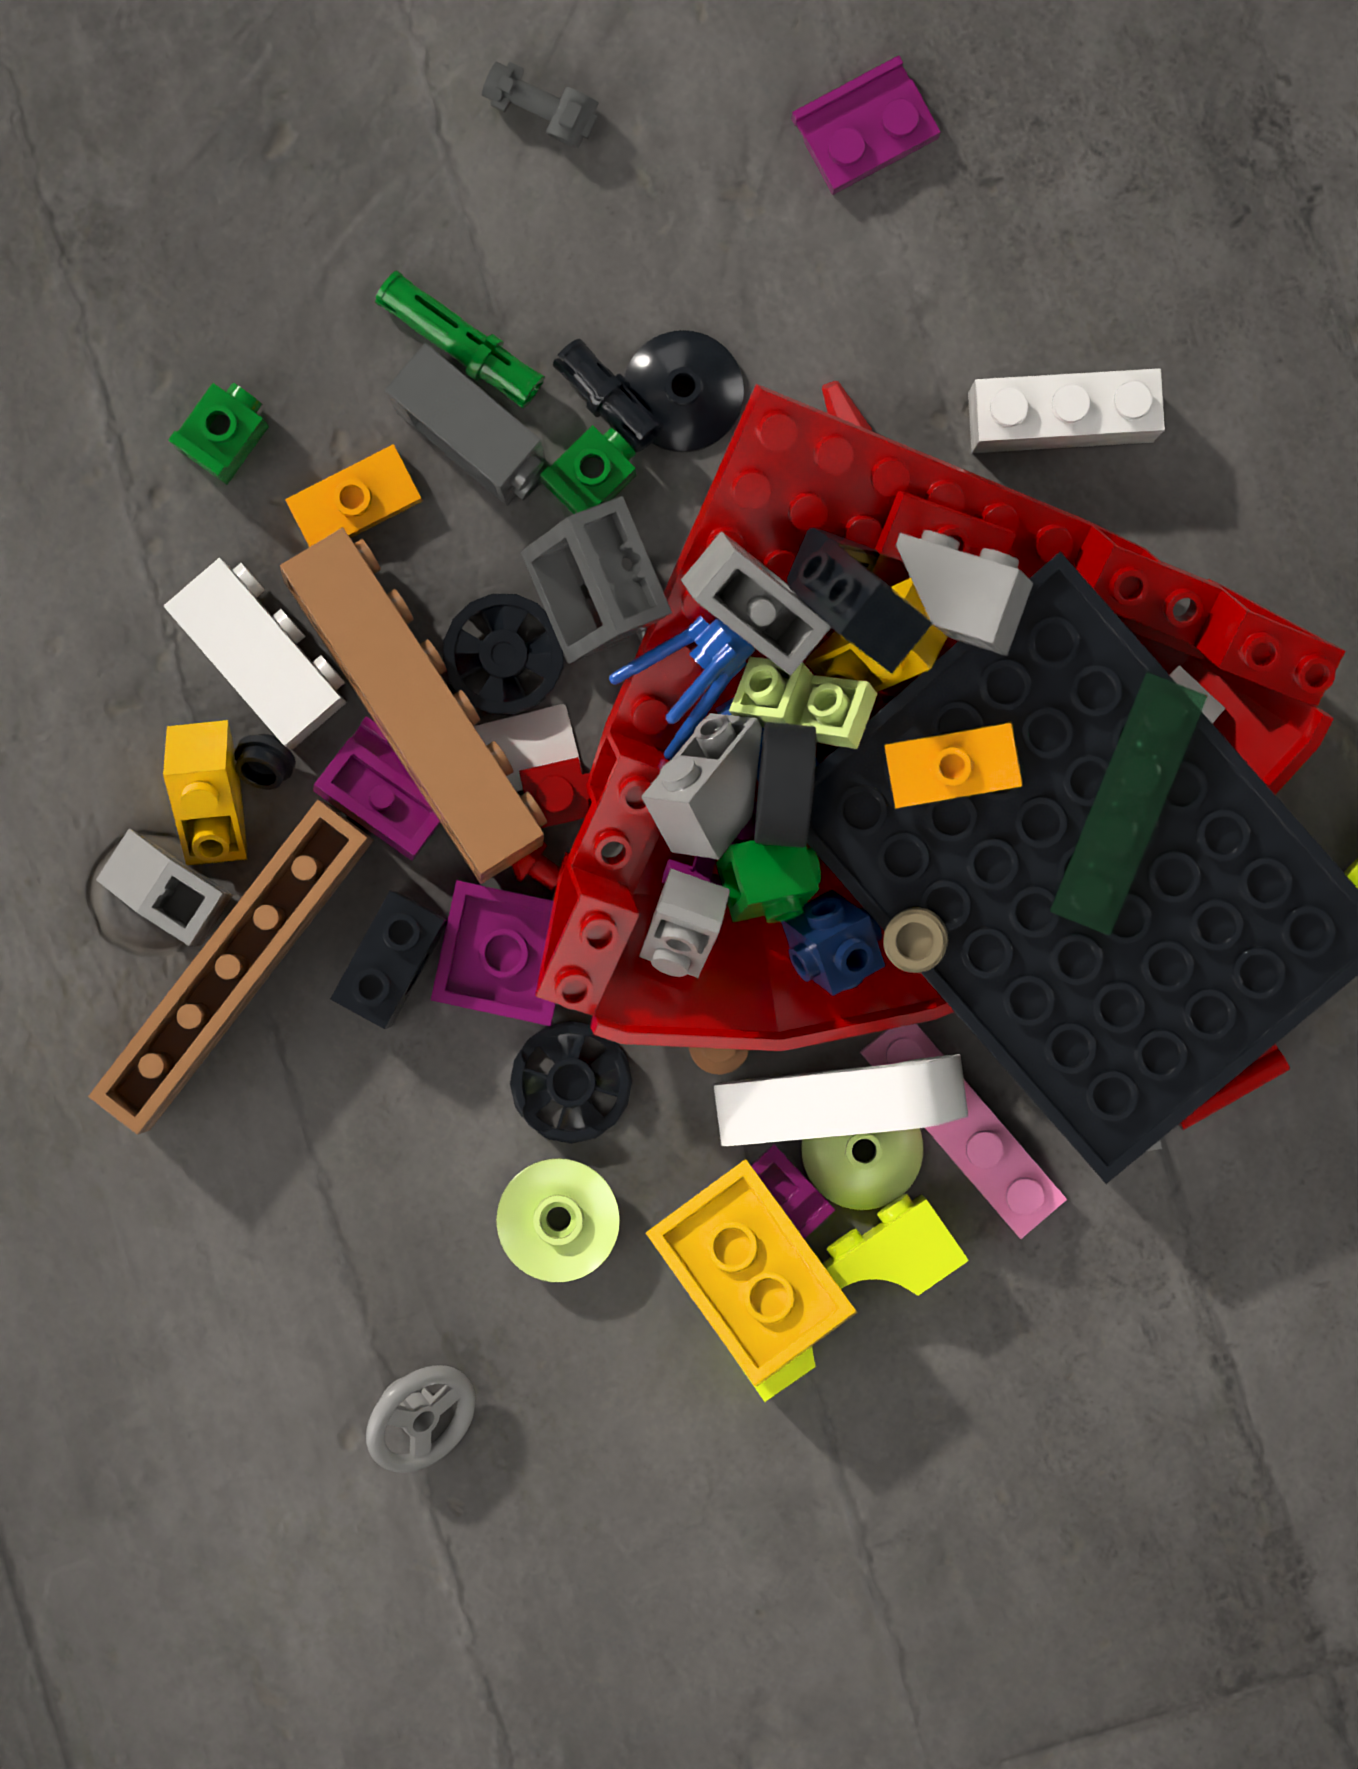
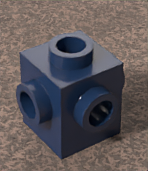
M832 889L806 903L802 907L803 913L799 916L781 922L790 946L788 951L789 957L797 973L804 981L813 980L833 996L841 991L858 986L865 977L885 967L878 941L882 940L883 937L880 926L863 907L859 909Z

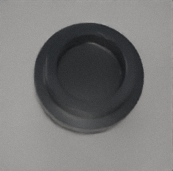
M269 734L243 737L238 742L234 752L236 760L235 770L238 776L247 784L259 789L271 790L278 788L282 781L291 777L296 765L293 753L277 737Z

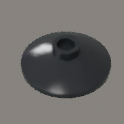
M679 330L654 337L636 352L624 376L630 383L629 390L637 397L636 399L664 424L663 430L657 433L659 436L652 444L665 450L692 452L713 445L731 430L742 408L744 384L736 360L720 342L700 332ZM679 377H687L694 382L695 390L688 397H679L672 391V383Z

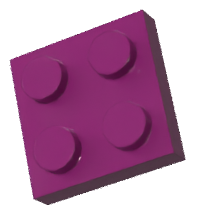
M456 880L430 1000L551 1026L556 1003L536 997L535 993L554 901Z

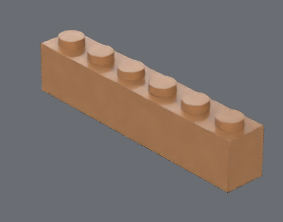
M342 527L281 564L280 569L285 585L479 883L486 882L543 846L544 833L540 827L547 824V820L542 810L529 792L519 796L508 780L507 776L514 771L499 745L495 741L485 745L473 726L480 722L475 708L462 690L452 694L440 675L447 671L442 658L428 639L419 644L407 624L414 621V618L397 590L393 589L386 594L374 574L379 572L381 568L365 541L360 539L353 543Z
M317 800L88 1097L137 1135L150 1131L370 847L374 839L327 803Z

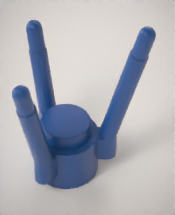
M699 616L685 631L632 660L609 676L611 684H619L694 641L697 643L698 646L689 654L704 671L667 713V722L675 724L703 693L704 695L666 748L664 757L667 760L671 761L692 736L696 726L703 721L732 678L747 665L745 660L756 651L750 643L718 618L709 625Z

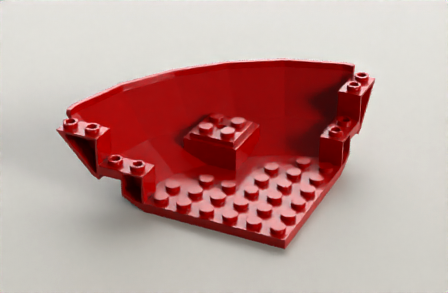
M756 384L664 590V595L672 614L647 628L634 658H638L685 631L699 616L709 625L717 618L693 599L681 579L721 531L787 583L788 574L809 528L822 529L875 549L898 490L1012 530L1017 535L1008 555L1019 560L1017 569L1028 579L1061 551L1169 675L1178 666L1182 667L1225 707L1213 725L1275 795L1320 747L1334 720L1331 715L1317 706L1325 691L1333 684L1336 670L1346 651L1209 578L1206 580L1160 561L1146 548L1086 519ZM880 554L873 573L890 587L911 578L903 561ZM1183 598H1189L1190 605L1187 611L1180 616H1174L1173 608L1175 604ZM832 627L802 663L805 664L809 656L835 632ZM948 637L936 660L959 640ZM694 641L640 673L624 680L605 723L586 784L592 804L570 853L565 852L559 871L535 996L562 1005L567 1009L592 1015L590 1027L593 1035L620 1044L786 1051L932 1021L955 1012L920 972L912 973L901 970L889 960L884 949L883 939L885 932L882 928L883 937L882 940L878 941L885 967L865 977L858 986L841 991L834 996L813 980L804 981L797 973L789 957L788 951L790 946L781 922L767 923L765 916L732 922L728 904L726 905L718 936L698 978L688 974L683 977L667 975L654 968L651 961L639 957L664 887L662 877L668 860L671 859L692 866L694 860L692 855L672 853L641 796L659 776L663 766L670 761L664 757L666 748L704 695L703 693L675 724L667 722V713L704 671L689 654L698 645ZM757 649L750 656L758 658H767ZM806 665V667L811 671V673H812L813 675H816V674ZM746 666L732 678L704 719L710 713L718 714L715 708L735 696ZM919 675L877 692L878 694L868 720ZM816 742V758L819 763L839 746ZM757 779L754 798L755 802H757L759 781ZM619 842L623 847L618 855L606 857L601 854L606 844ZM817 855L821 870V880L818 884L819 890L809 901L832 889L859 909L863 906ZM716 859L715 866L713 869V873L718 874V870L716 867L718 859Z

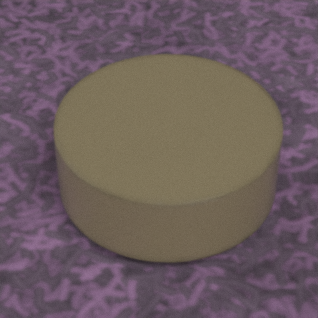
M919 907L908 908L896 914L886 927L883 939L884 949L889 960L901 970L912 973L924 972L936 966L943 958L948 946V932L944 922L934 912Z

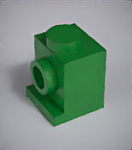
M233 382L227 391L212 383L178 431L175 430L168 441L182 454L228 485L267 431L269 425L257 414L263 404L250 393ZM218 415H225L230 418V427L222 435L212 434L209 428Z
M592 425L550 467L548 466L540 474L541 481L572 514H576L613 500L637 476L636 468L629 462L636 455V452L613 428L610 427L602 434ZM588 458H597L603 462L604 471L596 478H588L581 472L582 463Z

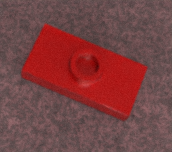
M898 490L875 549L880 554L903 561L896 547L900 533L921 539L923 531L928 530L955 539L960 543L958 551L980 557L983 548L1008 555L1017 534L1008 528Z

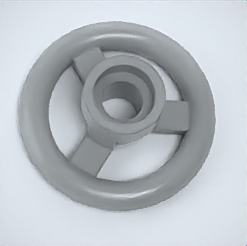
M435 1365L413 1371L391 1383L377 1402L368 1421L366 1444L372 1459L386 1470L404 1473L426 1468L446 1456L463 1438L474 1416L476 1395L469 1378L454 1367ZM434 1384L445 1385L435 1395L426 1387ZM457 1401L456 1412L451 1423L431 1443V1431L436 1427L440 1415ZM387 1425L403 1428L410 1436V1453L398 1454L388 1449L385 1443Z

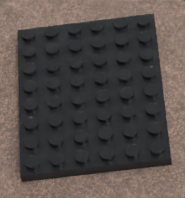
M1060 551L1029 578L1033 585L1007 656L958 641L934 662L930 670L919 675L868 720L858 749L839 746L815 767L807 844L884 932L892 918L908 908H925L941 918L948 932L946 952L936 966L920 973L1104 1183L1107 1184L1358 976V888ZM1012 722L1023 783L1021 787L895 808L884 745Z

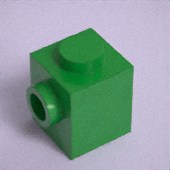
M755 840L730 845L716 863L722 887L730 889L727 904L732 922L765 916L767 923H777L792 919L803 913L802 907L819 890L818 884L821 880L819 860L815 851L806 846L800 848L756 844Z

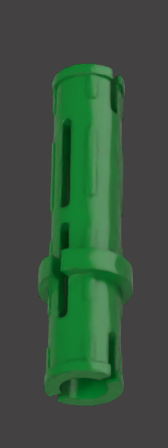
M397 270L380 287L376 295L377 299L375 300L378 306L383 307L401 319L424 338L458 360L459 363L466 367L465 374L475 381L482 378L517 403L522 409L527 407L539 392L544 383L545 376L536 372L504 349V341L494 334L486 336L478 329H475L449 308L415 286Z

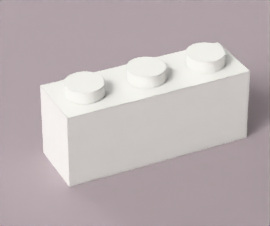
M1161 368L975 379L968 392L972 453L1153 443L1165 430Z
M218 558L169 600L164 607L281 743L293 750L347 703L337 691L345 681L322 655L313 662L297 645L305 635L282 609L273 616L257 599L265 589L242 563L232 570L228 564L221 558Z

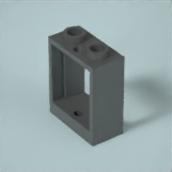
M425 342L385 389L394 410L506 506L516 495L520 499L525 500L540 484V474L544 471L541 467L546 458L541 439Z
M623 496L568 516L520 551L568 664L616 646L672 614ZM622 558H628L632 562L631 571L623 569L621 565ZM582 585L587 586L590 593L589 598H584L580 588Z

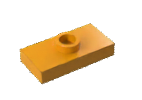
M394 444L285 499L309 547L342 527L348 536L352 538L423 502Z
M1012 722L884 745L895 808L1010 789L1023 785Z

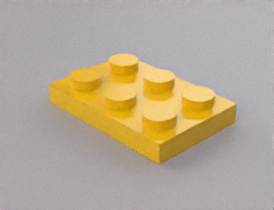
M746 1159L646 1232V1235L756 1387L858 1313Z

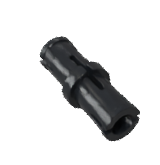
M581 339L572 341L558 354L560 358L554 360L553 367L569 380L588 401L586 408L596 418L601 415L631 445L635 452L644 450L659 436L657 433L663 430L664 424L636 399L637 397L629 390L630 383L622 374L618 373L615 376L599 361Z

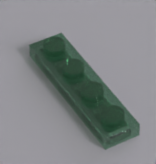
M1146 672L1050 912L1107 935L1111 934L1208 695Z

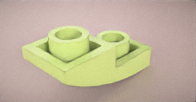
M749 657L729 712L733 716L757 718L763 728L767 722L815 726L817 733L816 742L858 749L878 693L868 681L813 675L804 663H801L790 676L770 659Z

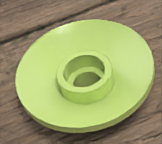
M920 1128L802 1139V1160L810 1181L824 1197L845 1208L871 1210L888 1205L896 1198L902 1196L911 1187L921 1168L923 1139ZM860 1139L871 1140L875 1145V1154L869 1161L860 1162L853 1157V1145Z
M557 1158L536 1162L523 1169L510 1181L501 1196L496 1221L500 1243L509 1259L520 1270L540 1280L567 1282L588 1275L607 1259L618 1236L620 1216L615 1195L599 1173L583 1163ZM563 1207L570 1213L571 1222L566 1228L555 1229L550 1226L547 1215L552 1208Z

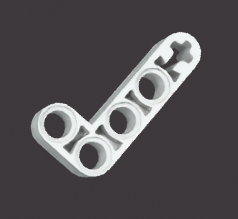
M960 1054L913 1059L888 1065L736 1080L713 1085L721 1146L917 1129L968 1117Z

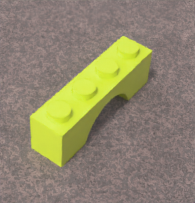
M906 1193L890 1202L877 1213L882 1222L861 1236L855 1228L829 1245L826 1250L831 1257L822 1264L840 1289L858 1281L878 1279L901 1285L919 1296L969 1260L928 1200L922 1194L911 1200ZM812 1347L758 1387L754 1386L764 1402L816 1367Z

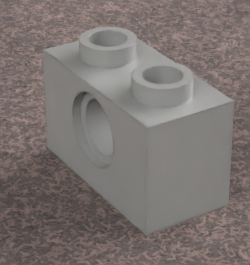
M722 531L681 579L696 602L790 676L831 628L827 622L789 589L790 586Z

